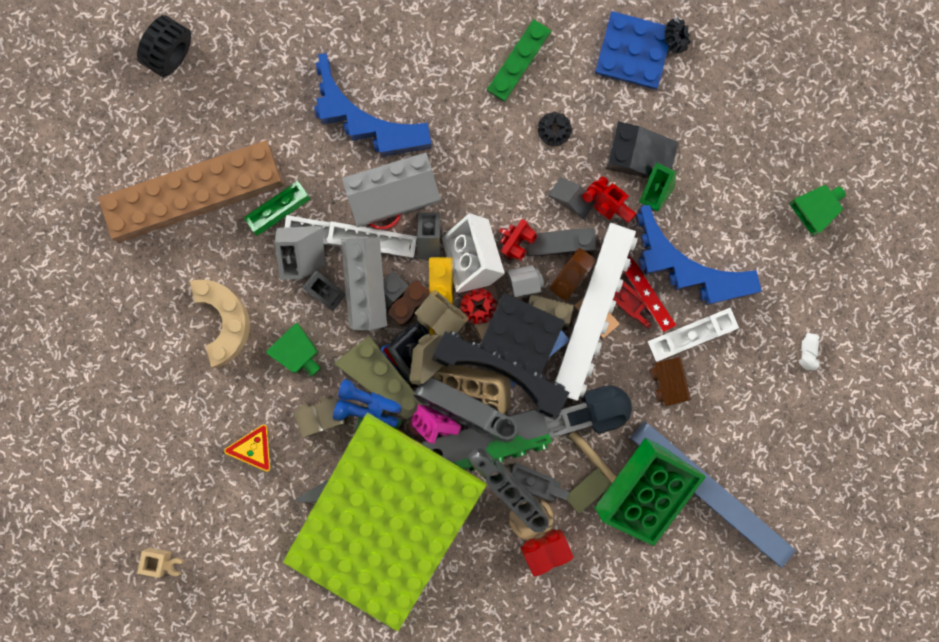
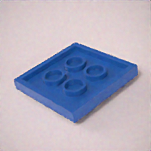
M611 11L595 74L657 90L668 52V46L664 37L666 25Z

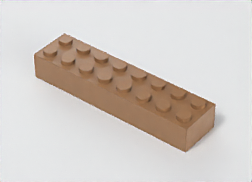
M265 140L98 197L111 239L120 243L283 187L284 184L271 146Z

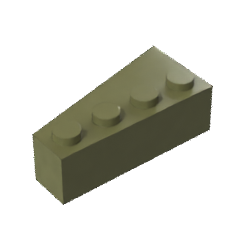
M370 336L334 363L370 392L380 394L399 403L402 406L399 414L407 420L417 411L418 405H424L414 398L413 394L415 392Z

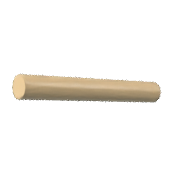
M576 431L571 432L568 436L612 484L617 476Z

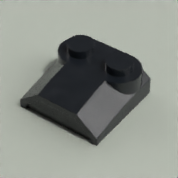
M419 321L404 329L387 347L398 365L399 374L403 378L408 379L410 383L413 348L419 344L420 338L430 334Z

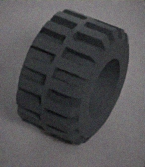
M166 15L158 17L148 26L139 42L137 61L161 77L169 76L180 66L187 55L191 43V31Z

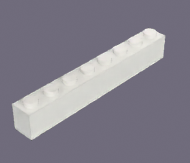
M613 223L609 224L569 339L570 341L568 342L555 382L566 387L565 390L570 392L568 398L577 401L579 397H584L587 385L584 384L586 376L590 377L594 368V364L591 363L593 355H598L602 344L598 342L600 335H605L609 322L605 321L607 314H612L616 304V301L613 300L615 292H620L623 280L620 279L622 271L626 272L630 263V259L627 258L629 250L634 251L638 238L634 237L636 231Z

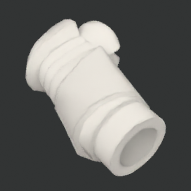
M806 333L804 340H802V358L799 360V364L808 371H814L819 367V361L816 357H818L820 337L811 333Z

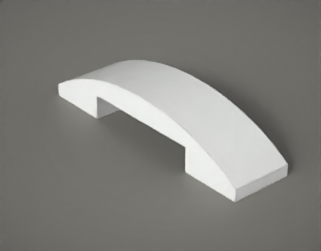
M728 308L647 342L657 362L736 330L739 327L731 308Z

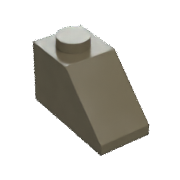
M440 334L424 335L419 339V344L413 348L410 374L412 384H424L443 366L432 360L433 354L442 338Z

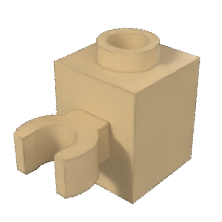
M149 547L142 550L137 574L160 578L168 572L171 576H179L181 571L174 570L173 565L174 563L182 564L184 560L181 558L170 560V551Z

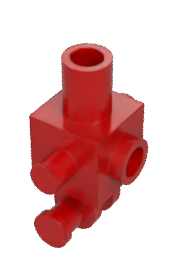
M601 176L587 188V192L582 196L583 200L588 203L592 200L596 201L593 207L607 219L611 220L617 214L629 224L637 214L624 204L629 195L614 183L607 186L609 184L608 179Z

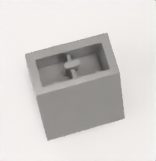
M322 226L277 228L274 243L280 280L303 279L326 266Z

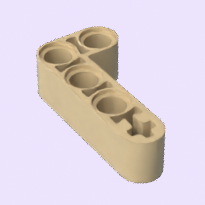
M442 366L431 376L470 397L482 399L484 404L504 415L511 408V383L509 378L502 374L463 366H454L452 370Z

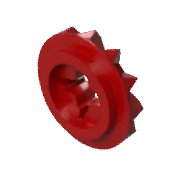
M482 288L472 289L464 295L461 302V311L469 318V322L484 324L492 319L496 311V300L490 292ZM485 299L483 308H485L486 313L478 310L472 314L475 306L471 300L480 302Z

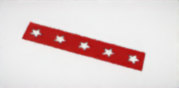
M627 256L630 259V263L625 274L662 331L665 332L677 326L636 262L630 256Z

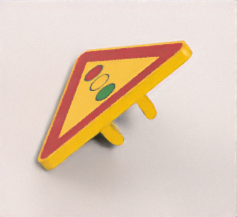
M261 425L227 447L224 453L268 472L270 470L267 426Z

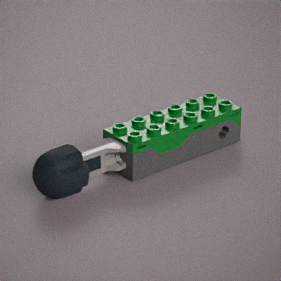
M612 385L602 386L586 391L584 403L562 409L556 420L534 409L508 416L515 421L518 429L517 437L508 443L501 442L491 436H485L468 428L459 431L458 435L449 434L448 436L438 437L434 444L428 441L421 442L420 444L433 452L434 449H440L443 452V455H441L443 458L462 469L469 467V470L473 471L475 469L469 461V454L477 447L486 449L495 460L503 462L505 461L504 457L508 455L517 458L526 455L525 450L533 448V451L537 452L547 449V444L552 443L551 438L592 426L593 430L598 434L618 429L629 420L632 405L628 394L621 388Z

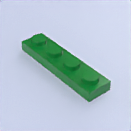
M533 19L487 88V92L506 102L552 30Z

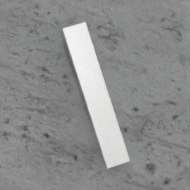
M286 215L284 228L322 226L324 245L341 247V239L380 237L382 254L414 258L417 236Z

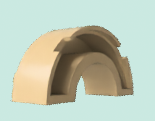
M210 280L190 281L195 303L213 305L222 317L220 335L214 342L206 345L211 367H222L234 360L247 342L250 331L248 311L240 297L229 288Z

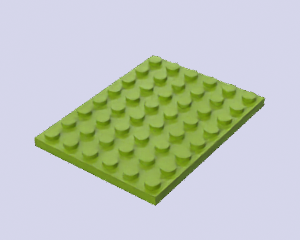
M367 413L283 563L394 630L399 631L487 483Z

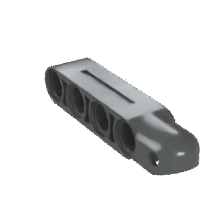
M432 377L424 384H420L413 394L414 398L420 403L485 436H491L504 443L511 442L517 437V425L512 418Z
M477 447L469 454L471 465L505 504L532 531L542 532L546 530L549 520L544 507L500 461L495 460L486 449Z

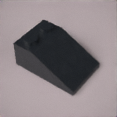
M618 121L614 129L605 169L649 179L655 163L672 169L678 142L643 127Z

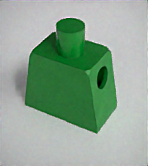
M823 185L789 202V205L813 237L822 232L843 210L839 201L846 197V193L840 186L830 191L826 185Z
M295 323L266 351L269 356L294 374H298L304 369L313 377L321 369L313 360L319 354V351L298 323Z

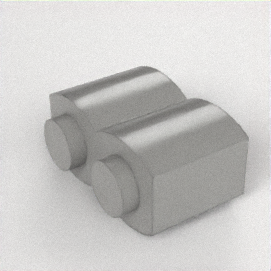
M533 265L507 270L508 281L514 298L541 293L544 281L539 269H535Z

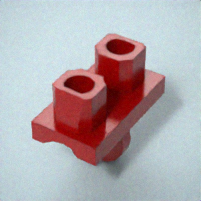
M523 219L520 220L517 227L511 224L507 230L500 228L499 233L503 237L499 243L504 245L500 252L508 260L512 258L521 262L526 255V250L521 248L520 244L523 240L532 244L538 235L529 226L528 222Z

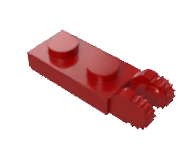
M623 281L620 292H615L613 300L632 319H636L645 328L649 329L652 325L639 313L644 308L652 317L653 315L640 295Z

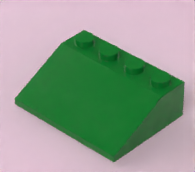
M645 437L594 508L603 523L655 546L706 476L663 446Z

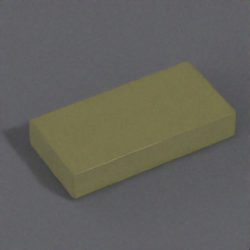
M595 468L569 492L567 501L580 514L610 487L611 482L598 468Z

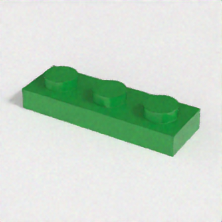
M296 181L245 216L244 219L253 233L258 236L311 199L299 181Z

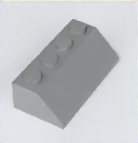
M427 153L342 178L357 227L441 202Z
M380 237L341 239L348 327L353 330H374L387 326Z

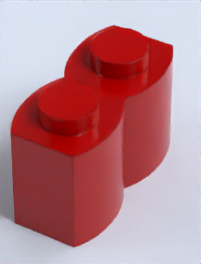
M561 529L549 530L541 538L529 539L520 547L533 577L542 575L553 567L564 565L574 558Z

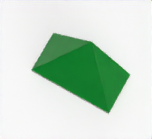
M655 163L639 202L644 205H650L652 209L660 211L675 188L676 171Z

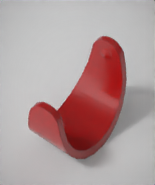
M399 214L394 222L387 226L381 227L372 223L369 226L377 230H392L400 222L402 214Z

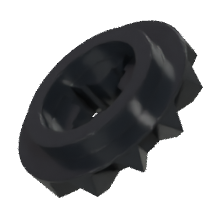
M679 18L669 20L664 31L665 42L668 48L676 54L688 50V45L691 43L689 40L691 34L688 32L689 26L685 25V21L679 20Z
M556 111L546 113L538 124L540 139L550 146H560L566 143L572 133L570 119L564 113L561 114ZM554 120H556L557 127L562 128L558 130L556 137H554L553 130L549 129V127H552Z

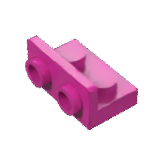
M418 405L417 411L412 418V426L431 444L435 443L438 434L448 436L449 434L458 435L461 428L453 419L424 405Z

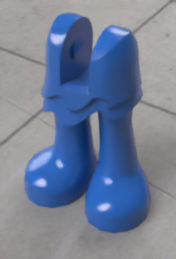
M344 379L338 392L340 400L335 406L333 420L343 421L347 416L364 418L369 413L391 427L397 426L398 419L382 414V410L399 413L402 407L399 403L374 392L371 394L356 388L350 380ZM347 400H355L362 403L368 404V408H364L362 406L353 404Z

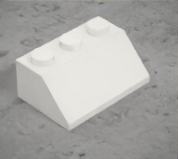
M469 213L441 237L447 258H453V282L456 292L461 293L490 286L505 274L488 219Z

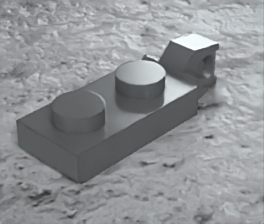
M514 463L511 473L531 494L547 501L554 502L555 497L564 501L567 500L569 492L559 488L561 483L556 481V479Z

